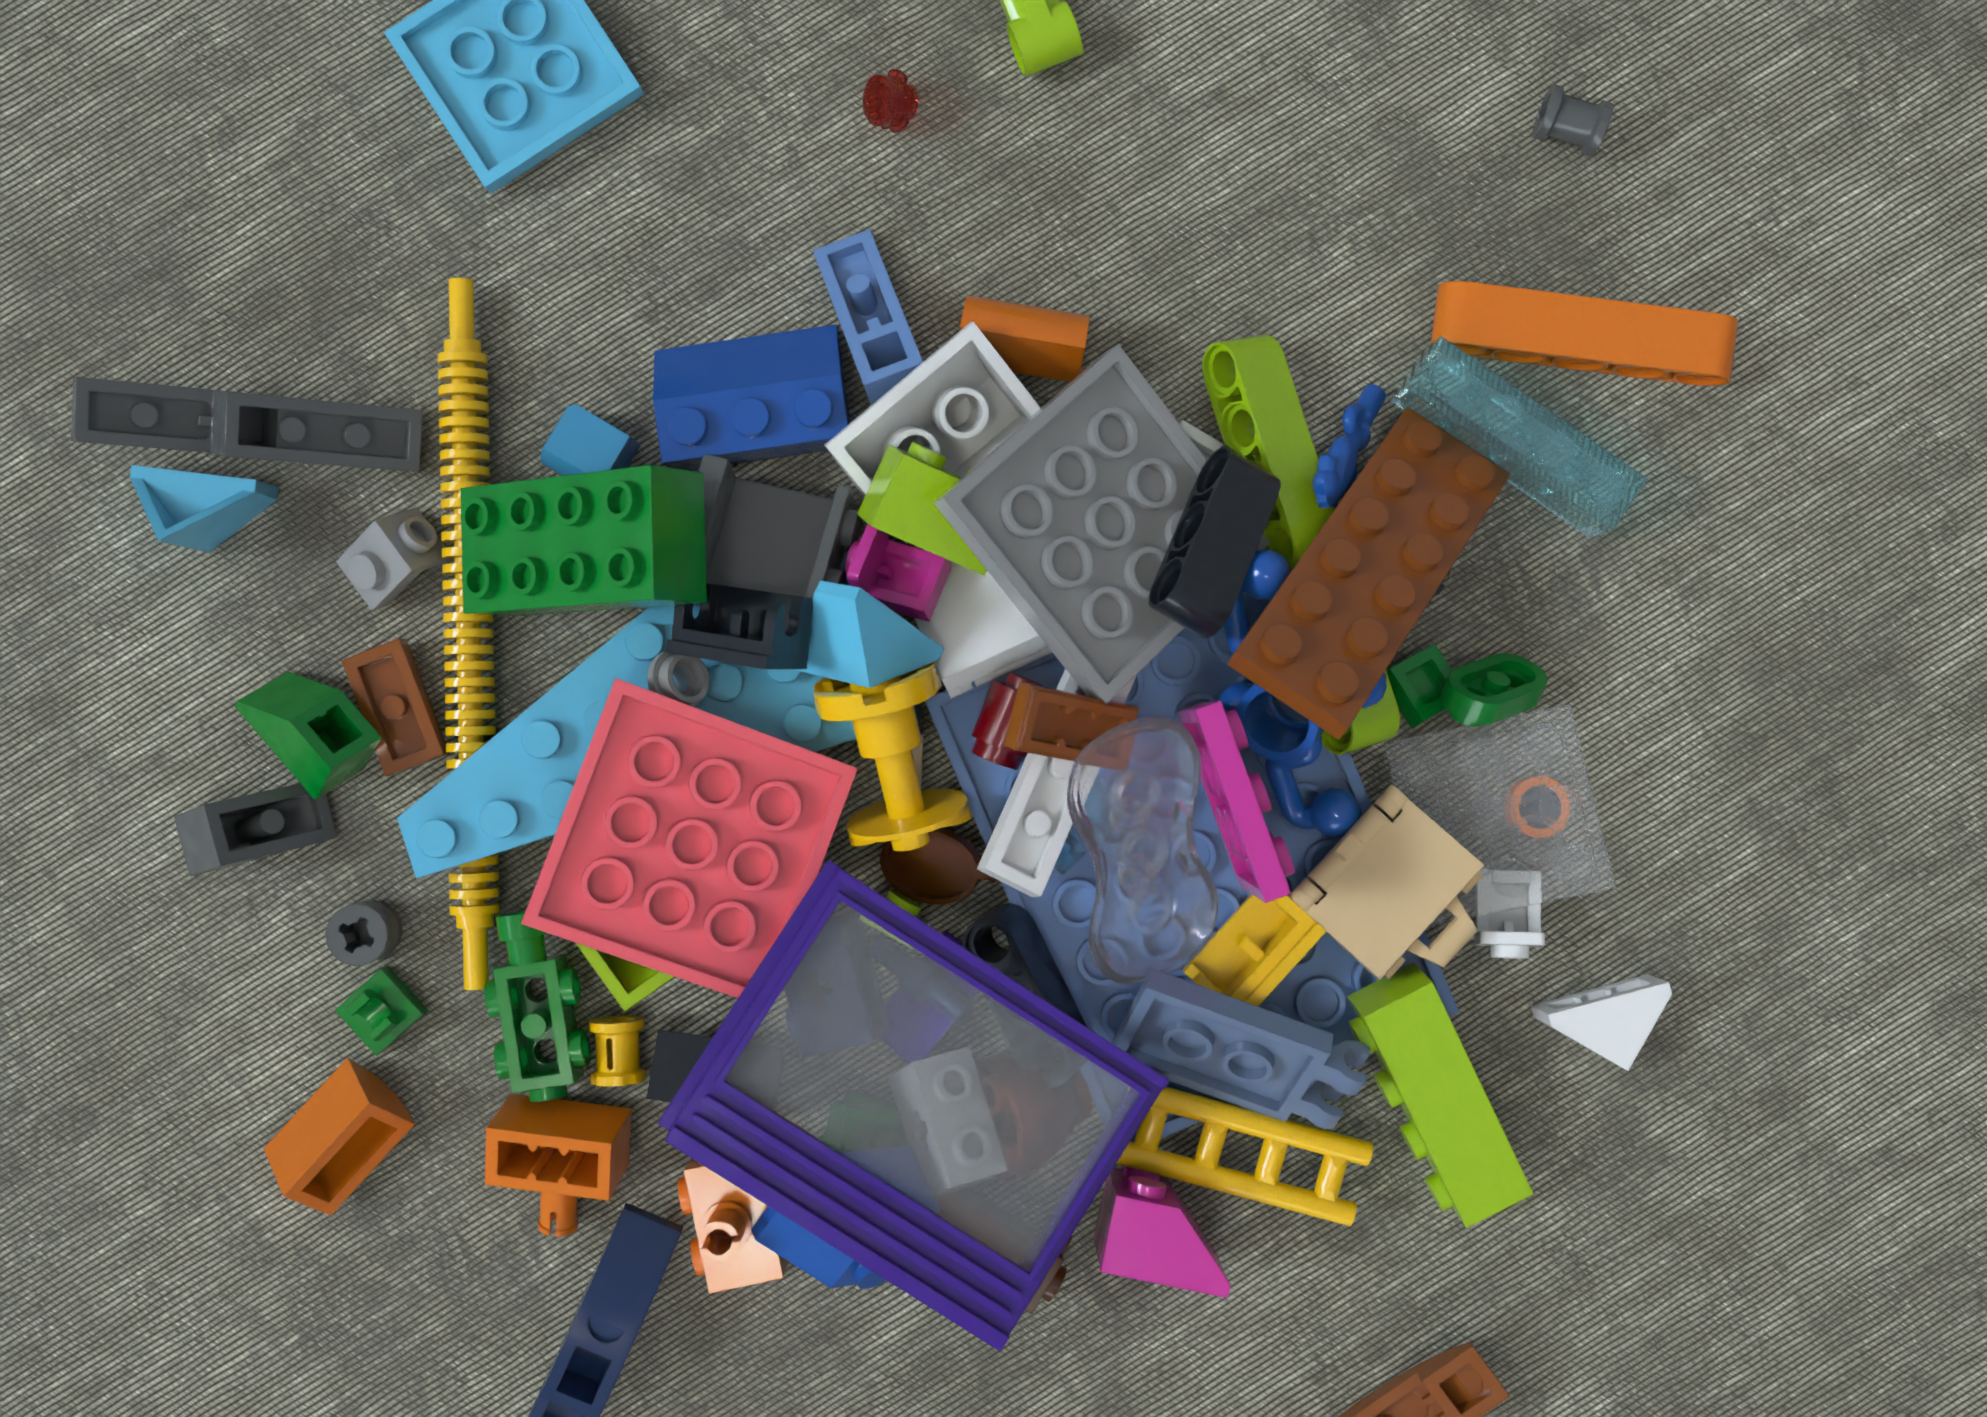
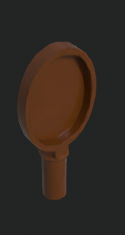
M944 828L928 832L930 842L914 850L895 851L892 848L891 841H887L880 857L881 869L888 883L903 896L921 903L943 905L957 902L973 892L981 880H989L991 883L999 881L977 870L983 855L979 854L970 841L960 834Z

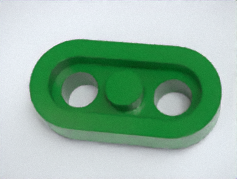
M1500 653L1451 670L1441 692L1440 699L1454 720L1466 726L1478 727L1483 724L1501 721L1536 707L1548 683V678L1545 672L1530 660L1513 654Z

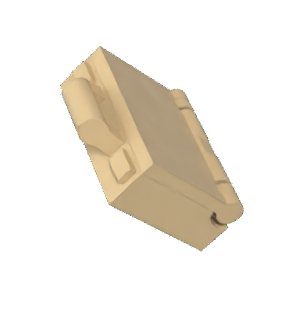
M1390 784L1288 897L1321 925L1334 941L1375 978L1380 980L1385 976L1389 980L1406 961L1402 957L1406 951L1444 968L1475 935L1477 929L1457 898V895L1460 891L1467 895L1484 876L1479 872L1484 864L1410 801L1398 788ZM1444 909L1447 910L1454 917L1453 920L1427 947L1418 937Z

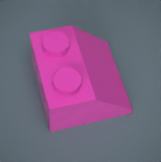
M1124 1166V1169L1113 1168L1104 1184L1093 1237L1100 1271L1228 1298L1230 1283L1219 1258L1167 1178L1160 1177V1175Z

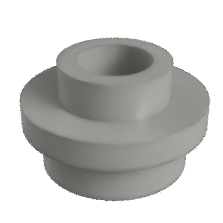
M664 651L658 654L649 666L647 674L648 688L652 692L696 707L708 691L709 673L700 658Z

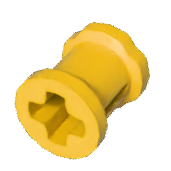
M608 1016L588 1021V1030L595 1034L596 1070L590 1074V1084L613 1087L639 1084L647 1080V1070L640 1067L639 1031L645 1028V1018L643 1016Z

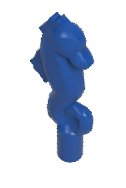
M1370 384L1365 386L1356 403L1349 405L1345 409L1342 421L1346 434L1338 437L1331 444L1328 454L1321 455L1318 460L1317 473L1314 475L1312 483L1313 491L1316 495V503H1319V508L1337 507L1338 500L1350 489L1357 479L1356 461L1358 453L1363 451L1369 444L1371 438L1370 425L1373 423L1386 399L1385 391L1377 385Z

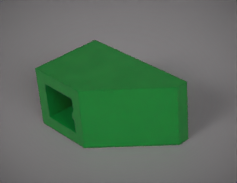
M289 671L239 699L235 704V708L314 800H317L365 769L382 738L341 690Z

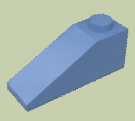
M868 229L813 250L867 397L872 405L918 367L923 360L872 233Z

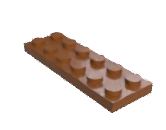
M1406 407L1236 649L1227 665L1339 740L1352 724L1511 474L1409 407Z

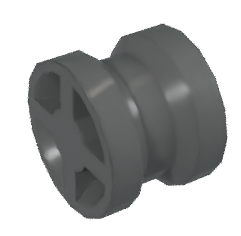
M367 900L347 905L336 911L328 921L325 935L327 947L336 959L343 964L361 966L383 959L393 953L400 943L403 931L401 919L394 908L386 902ZM351 928L357 930V934L360 938L358 945L356 944L357 939L355 937L354 931L351 930Z

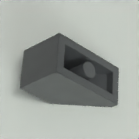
M301 783L204 804L174 816L190 876L251 862L338 838L327 795L324 794L317 800H314Z

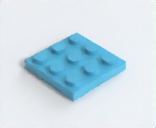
M433 0L384 32L490 194L645 95L584 0Z

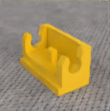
M1251 894L1182 971L1197 985L1259 1006L1327 931L1287 895L1265 903Z

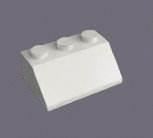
M971 321L828 441L825 447L865 497L889 444L908 452L912 441L923 445L948 458L943 469L963 477L966 475L969 467L974 468L1041 408L977 325Z

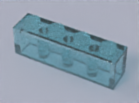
M1442 336L1422 352L1390 399L1391 402L1403 410L1409 407L1509 472L1511 475L1507 482L1589 538L1613 531L1648 480L1647 477Z

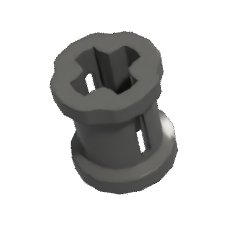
M1553 83L1548 89L1537 113L1532 130V138L1542 141L1546 136L1568 142L1580 146L1581 154L1592 157L1600 147L1607 132L1614 103L1602 100L1597 105L1564 94V87Z

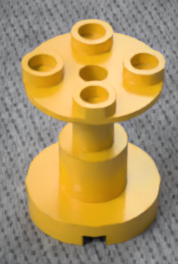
M935 662L871 688L825 677L814 685V703L817 714L821 719L838 722L852 721L860 756L875 760L884 796L883 800L859 810L850 817L846 824V829L852 846H866L876 842L891 841L892 848L895 851L914 850L930 842L928 832L942 827L965 823L972 817L968 797L962 791L944 788L921 790L911 749L917 747L922 742L914 705L937 694L942 686Z

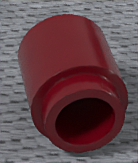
M1009 672L1005 682L996 679L992 680L971 734L976 738L971 752L995 764L1018 770L1023 757H1026L1028 753L1004 746L1019 681L1039 686L1044 685Z

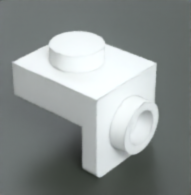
M1480 870L1479 872L1484 876L1475 885V927L1477 929L1475 933V946H1490V958L1529 959V947L1545 946V933H1541V872Z

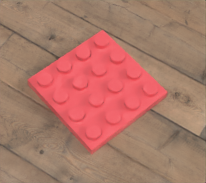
M615 678L521 924L738 998L816 879L858 768Z

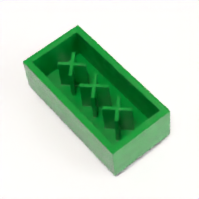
M645 465L461 488L464 614L531 616L707 603L704 473Z

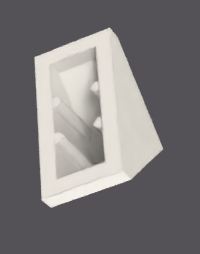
M1646 974L1531 1005V1010L1535 1019L1606 1060L1629 1071L1669 1001L1672 992L1668 981Z

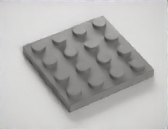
M1117 344L1102 354L934 502V505L1088 696L1101 699L1107 704L1185 628L1152 609L1148 604L1151 587L1195 481L1207 459L1121 346ZM1264 534L1256 551L1264 550L1270 544Z

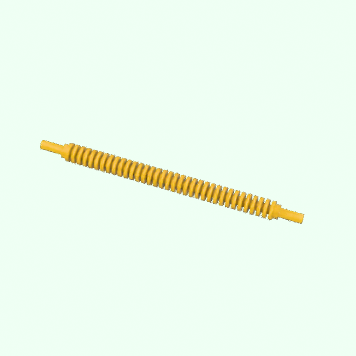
M469 278L448 279L450 339L443 341L444 352L437 354L438 365L447 367L438 370V381L449 383L438 386V396L443 399H449L438 402L439 413L450 415L439 418V429L451 432L440 434L439 444L452 448L440 451V461L452 464L440 467V477L453 480L452 482L440 483V493L453 496V498L441 499V510L454 513L441 516V526L454 528L452 531L441 532L442 542L454 544V547L442 548V558L455 560V563L442 564L443 575L455 576L453 580L442 581L443 591L455 592V596L443 597V607L456 608V612L443 613V623L456 624L455 629L443 630L444 639L456 640V645L444 646V655L457 656V661L444 662V671L457 672V678H444L446 688H457V694H445V704H458V710L445 711V720H458V727H445L446 736H458V743H446V752H459V759H446V768H457L487 742H484L483 735H496V726H483V719H496L495 710H483V703H495V694L482 693V687H495V677H482V671H494V661H482V655L494 654V645H481V639L494 638V629L481 628V623L493 622V615L464 614L461 488L490 485L489 483L478 482V480L490 478V468L478 465L490 462V452L477 449L490 446L489 435L477 433L489 430V419L476 417L489 414V403L478 401L489 398L488 387L479 385L488 382V371L480 369L488 366V355L481 353V341L475 340L474 280ZM497 854L456 866L461 867V871L449 873L450 883H462V887L449 889V899H462L460 904L449 905V914L456 916V928L463 929L464 990H484L486 981H489L488 928L494 926V914L500 913V903L487 902V898L499 897V887L487 886V882L499 880V871L486 870V866L499 864V856Z

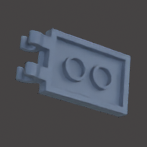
M1150 968L1112 1043L1143 1064H1147L1169 1078L1171 1082L1285 1122L1293 1113L1307 1118L1314 1125L1324 1129H1333L1343 1115V1109L1326 1103L1323 1098L1337 1103L1342 1094L1357 1095L1366 1083L1367 1075L1350 1069L1347 1064L1360 1069L1370 1055V1048L1359 1041L1345 1040L1332 1046L1333 1033Z

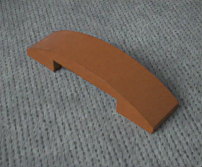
M1467 1342L1437 1354L1399 1374L1362 1398L1338 1417H1481L1510 1396L1472 1343Z

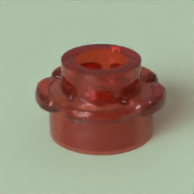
M891 69L888 75L872 76L868 80L863 92V110L867 120L874 126L890 129L892 133L903 131L908 126L909 120L915 116L918 108L916 89L912 84L907 83L908 77L901 70Z

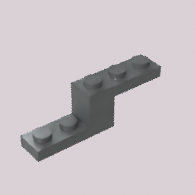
M73 376L71 441L207 452L225 457L419 472L423 410Z

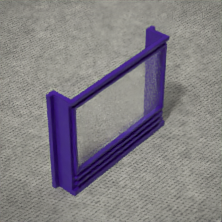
M827 860L657 1124L668 1130L665 1142L1001 1352L1010 1338L1009 1335L1145 1116L1162 1089H1165L1169 1078L1149 1065L1143 1064L863 884L846 870Z

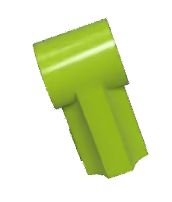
M1000 0L1008 20L1006 29L1009 42L1024 77L1083 55L1080 32L1074 15L1065 0L1061 2L1059 0Z

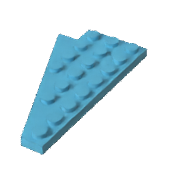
M845 553L840 566L842 570H845L847 558ZM846 575L845 585L851 586ZM700 603L693 605L694 619L699 614ZM675 605L648 607L397 818L416 879L555 835L614 679L617 678L649 690L647 682L648 669L652 660L658 654L666 651L667 639L672 638ZM700 658L709 673V688L704 698L701 699L695 708L813 752L856 739L852 721H826L817 714L813 692H815L814 685L824 677L792 669L766 670Z

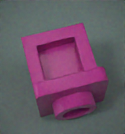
M868 524L861 540L855 541L850 547L845 563L847 580L851 586L862 588L895 613L928 622L931 620L952 568L949 560L920 548L889 541L885 532Z

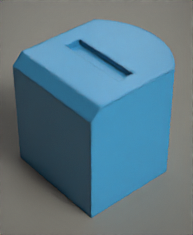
M575 404L567 406L545 443L540 460L542 465L561 476L628 468L641 445L626 433Z

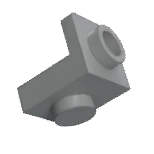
M412 508L374 520L336 563L369 608L374 611L389 605L422 571L443 564L447 559L442 558V548L446 546L418 509Z

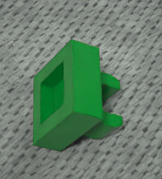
M386 966L377 971L335 1011L377 1056L389 1048L429 1010L393 970Z

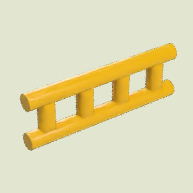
M1165 1087L1139 1126L1134 1142H1129L1116 1164L1351 1226L1356 1215V1202L1339 1198V1192L1348 1162L1363 1166L1369 1165L1373 1154V1142L1288 1119L1285 1122L1240 1106ZM1168 1113L1204 1122L1194 1158L1158 1149ZM1228 1129L1264 1139L1254 1175L1218 1165ZM1288 1145L1323 1155L1314 1191L1278 1181Z

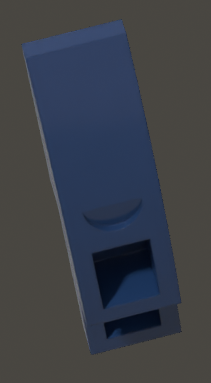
M625 1203L528 1417H600L682 1233V1225Z

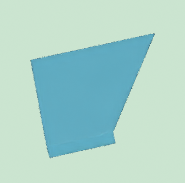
M131 465L130 479L157 540L164 543L210 553L278 499L279 487L259 480Z
M820 580L812 598L813 613L807 669L792 670L871 688L939 660L945 648L862 588Z

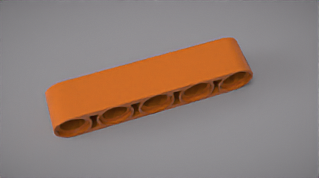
M1450 281L1438 285L1430 348L1437 352L1459 356L1689 385L1718 386L1731 382L1738 319L1721 313L1476 282Z

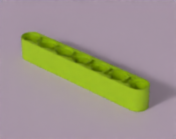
M1264 334L1211 344L1204 353L1202 373L1225 446H1229L1279 478L1281 482L1279 495L1263 533L1270 544L1264 550H1274L1284 556L1290 566L1291 573L1334 511V507L1319 508V503H1316L1312 481L1317 473L1318 457L1284 352L1279 342L1273 336ZM1386 670L1384 673L1386 674L1387 688L1384 697L1377 704L1365 709L1361 708L1350 727L1339 740L1328 732H1323L1321 735L1322 745L1329 752L1335 755H1343L1388 741L1396 735L1399 730L1400 715Z

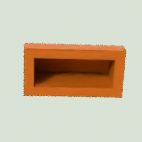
M967 295L960 330L971 321L974 322L1014 373L1072 382L1080 375L1090 316Z
M346 1058L263 1149L283 1197L332 1215L410 1131L415 1123L405 1105L385 1083L360 1064Z

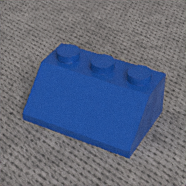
M829 325L655 350L653 405L662 464L669 468L691 471L700 468L704 454L728 459L730 464L733 465L828 451L825 444L851 423L837 326Z

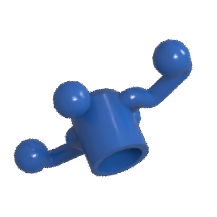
M1258 550L1255 552L1235 605L1227 621L1224 623L1227 643L1232 654H1234L1250 631L1242 593L1247 592L1256 599L1270 600L1290 574V566L1287 560L1274 550ZM1383 673L1362 708L1365 709L1373 706L1384 697L1387 688L1385 673ZM1237 682L1227 686L1220 694L1218 701L1222 702L1224 710H1236L1247 736L1248 747L1257 755L1267 758L1265 763L1266 774L1285 820L1292 826L1300 829L1316 828V830L1328 837H1341L1345 835L1360 818L1359 804L1354 795L1344 789L1329 788L1320 792L1313 799L1312 804L1305 805L1291 770L1310 765L1320 756L1322 750L1321 735L1325 730L1309 719H1297L1289 716L1281 709L1276 697L1255 683L1253 685L1251 683Z

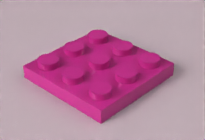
M1221 701L1197 703L1176 711L1239 886L1265 903L1291 894L1285 877L1295 874L1293 862L1281 836L1274 838L1266 826L1262 813L1272 810L1270 799L1258 772L1251 774L1249 771H1246L1239 750L1247 748L1249 745L1244 727L1236 710H1224Z

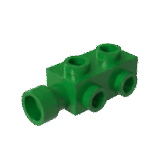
M524 910L496 916L499 942H506L509 962L493 969L494 980L486 981L484 997L489 1016L491 1018L500 1017L504 1041L496 1042L494 1046V1064L498 1078L500 1080L510 1079L511 1093L528 1091L530 1102H542L568 1095L567 1085L577 1082L584 1075L583 1067H587L590 1064V1046L586 1031L584 1029L577 1030L574 1005H579L581 1001V987L577 970L574 967L568 968L566 953L547 956L544 935L549 933L522 925L521 921L526 911ZM534 978H541L546 981L548 993L546 999H539L533 995L531 982ZM543 1039H550L555 1042L556 1059H547L541 1054L540 1043Z

